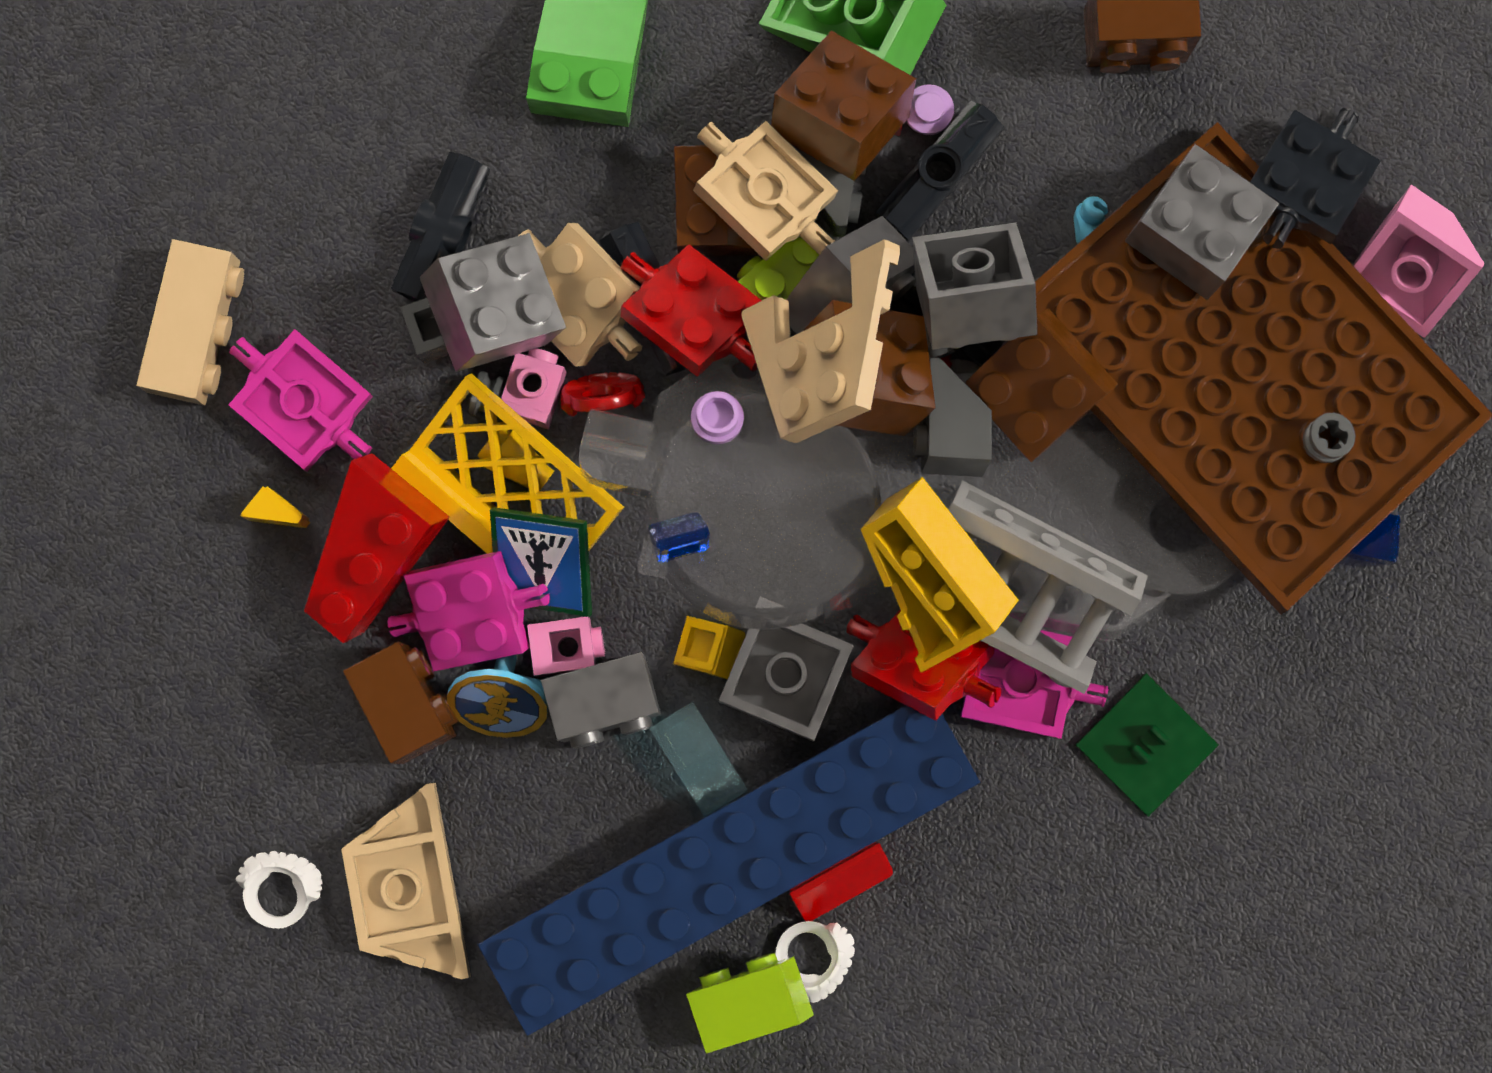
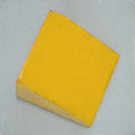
M268 486L266 488L262 487L240 515L253 522L306 528L310 524L309 518Z
M687 616L673 664L728 680L746 634L727 625Z

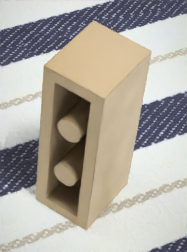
M172 239L136 386L150 394L204 406L206 405L208 394H215L221 374L220 365H216L220 345H227L232 331V317L227 316L231 298H237L240 295L244 281V269L239 268L240 260L232 252Z

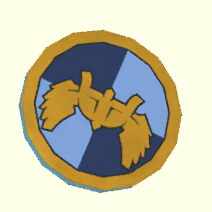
M516 655L497 658L494 669L469 671L457 677L448 688L447 704H449L459 722L471 730L488 736L504 738L525 736L538 730L547 719L548 705L541 680L514 673L517 660Z

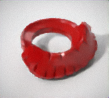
M605 372L586 375L564 385L561 391V409L569 416H575L578 411H606L630 404L636 408L645 398L644 386L637 376L629 373Z

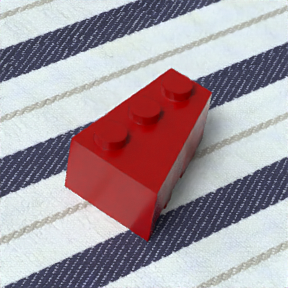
M373 453L351 460L304 612L342 643L361 635L404 580V575L410 572L450 516Z

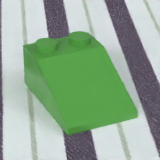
M545 0L533 52L526 96L530 112L629 127L648 0Z
M771 0L759 25L762 29L810 53L832 30L911 75L946 4L943 0Z

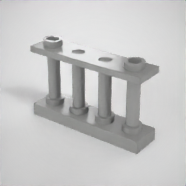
M962 480L948 510L971 540L979 537L1001 549L1002 552L993 568L1006 585L1020 562H1027L1048 574L1047 579L1022 622L1007 615L996 632L981 641L1047 674L1056 684L1063 687H1072L1085 694L1090 685L1097 662L1086 656L1113 610L1119 609L1132 616L1141 601L1148 576ZM1072 585L1093 596L1095 600L1068 646L1040 631L1066 586Z

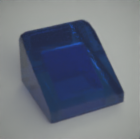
M697 512L653 523L648 527L657 562H667L706 551L709 548V529L701 515Z
M1389 514L1345 557L1388 566L1396 564L1399 552L1400 516Z

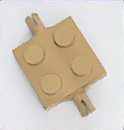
M767 121L761 124L749 136L738 139L733 143L713 122H710L707 127L705 126L700 131L697 138L718 159L715 166L696 182L693 191L765 261L785 243L801 237L819 255L827 245L835 242L814 221L818 213L835 198L838 190Z
M567 223L554 242L548 247H545L531 230L523 231L520 235L527 233L531 235L566 328L552 339L551 342L575 367L586 366L598 349L609 342L623 355L626 361L635 358L638 355L637 352L642 350V345L623 327L626 321L620 317L621 305L637 292L640 286L625 271L621 270V267L578 223Z

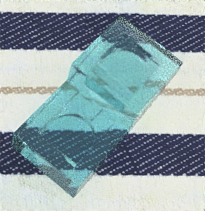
M693 701L649 728L704 817L748 791Z

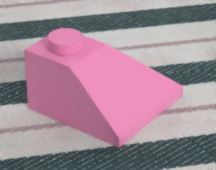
M1410 185L1383 220L1353 266L1416 333L1425 338L1483 268L1484 262L1455 215L1419 189Z

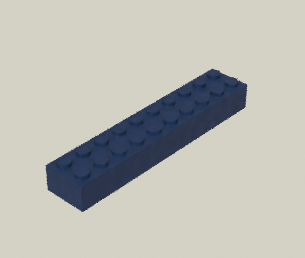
M904 706L482 941L478 946L528 1036L981 782L943 714L935 721L908 706Z

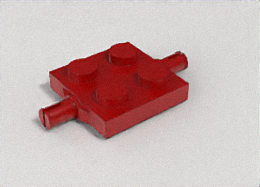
M690 244L668 264L656 269L641 259L635 252L630 253V256L624 259L621 264V270L628 273L642 285L637 292L621 305V318L697 377L714 361L727 357L730 354L750 368L752 372L757 370V363L750 342L744 339L747 332L742 320V311L761 302L760 298Z
M901 610L883 626H877L861 618L859 615H854L853 619H850L847 625V634L868 643L867 647L851 663L853 678L935 721L950 704L966 695L981 701L990 708L994 707L995 703L998 702L1002 692L1001 688L978 678L980 670L995 654L994 647L980 640L921 673L915 661L919 653L909 630H902L897 618Z

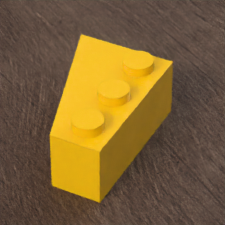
M923 477L887 498L860 529L884 587L891 586L901 612L897 615L902 630H909L919 653L915 661L921 673L995 633L1018 602L1014 593Z

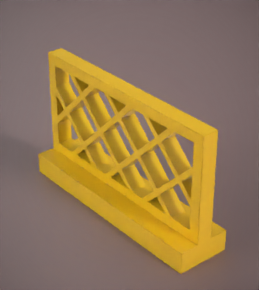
M472 373L464 377L410 450L403 453L391 468L449 515L450 518L448 520L486 554L493 553L490 509L496 506L491 502H497L496 508L509 509L508 501L530 500L532 513L543 514L541 499L564 498L566 518L577 519L575 498L590 497L606 512L596 524H587L589 551L624 508L622 504ZM469 392L484 404L486 423L464 424L461 403ZM452 416L453 425H445ZM497 416H498L503 422H497ZM498 430H514L522 437L523 457L502 458ZM487 431L491 458L469 459L465 432ZM454 433L457 460L443 461L428 447L437 434ZM535 450L538 451L541 454V456H535ZM551 463L561 472L563 490L540 491L537 464ZM526 465L529 492L506 493L503 466ZM492 466L495 493L481 494L472 486L470 468ZM455 468H459V474L454 470ZM573 483H574L576 486H578L580 489H574V488H573Z

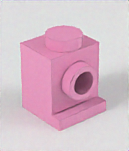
M535 348L529 350L528 355L515 354L501 399L529 424L549 430L567 372L563 366L556 365L558 361L557 355ZM530 375H537L542 380L541 387L535 392H528L523 388L524 380Z
M589 617L527 625L533 673L536 677L563 674L596 665V658L605 657L601 627L592 628ZM565 638H573L578 643V650L571 657L563 656L559 650L560 643Z

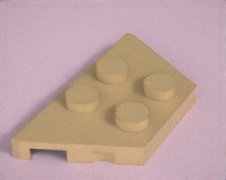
M436 783L425 784L417 793L396 809L391 810L378 820L375 825L341 849L360 951L381 957L386 956L400 960L402 963L420 968H428L453 975L452 977L465 979L471 977L438 792Z

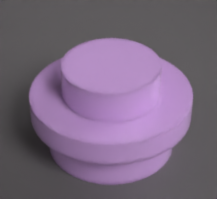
M922 85L914 89L910 116L907 119L908 125L914 131L923 135H935L945 130L951 123L954 114V104L951 96L943 88L936 85Z
M716 391L701 396L695 402L691 411V425L694 432L700 439L711 444H724L733 440L740 433L743 426L744 413L740 403L732 395L725 392Z

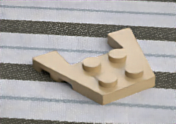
M884 239L850 256L852 307L790 337L788 300L773 295L742 311V320L781 439L798 443L871 410L883 342L876 340L880 315L890 309L893 291L886 289L885 286L889 265H898L900 245Z

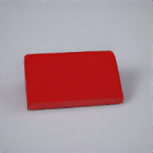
M874 842L791 888L788 892L805 921H813L891 877L893 869L880 843Z

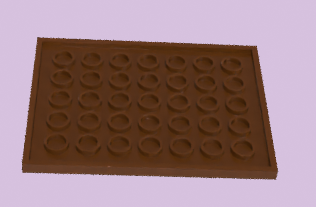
M1217 122L1035 281L1036 312L1039 314L1049 308L1118 383L1091 411L1282 615L1492 418V413L1332 243H1327L1309 231L1293 228L1281 249L1272 248L1280 231L1276 233L1270 244L1267 245L1263 237L1276 218L1273 214L1269 217L1227 280L1208 300L1125 242L1169 177L1195 144L1248 182L1251 181L1259 166ZM1325 413L1343 415L1351 422L1356 436L1352 449L1333 463L1315 461L1308 455L1303 445L1305 429L1317 417ZM1328 427L1319 434V438L1327 440L1329 449L1339 442V438L1331 436L1330 428Z

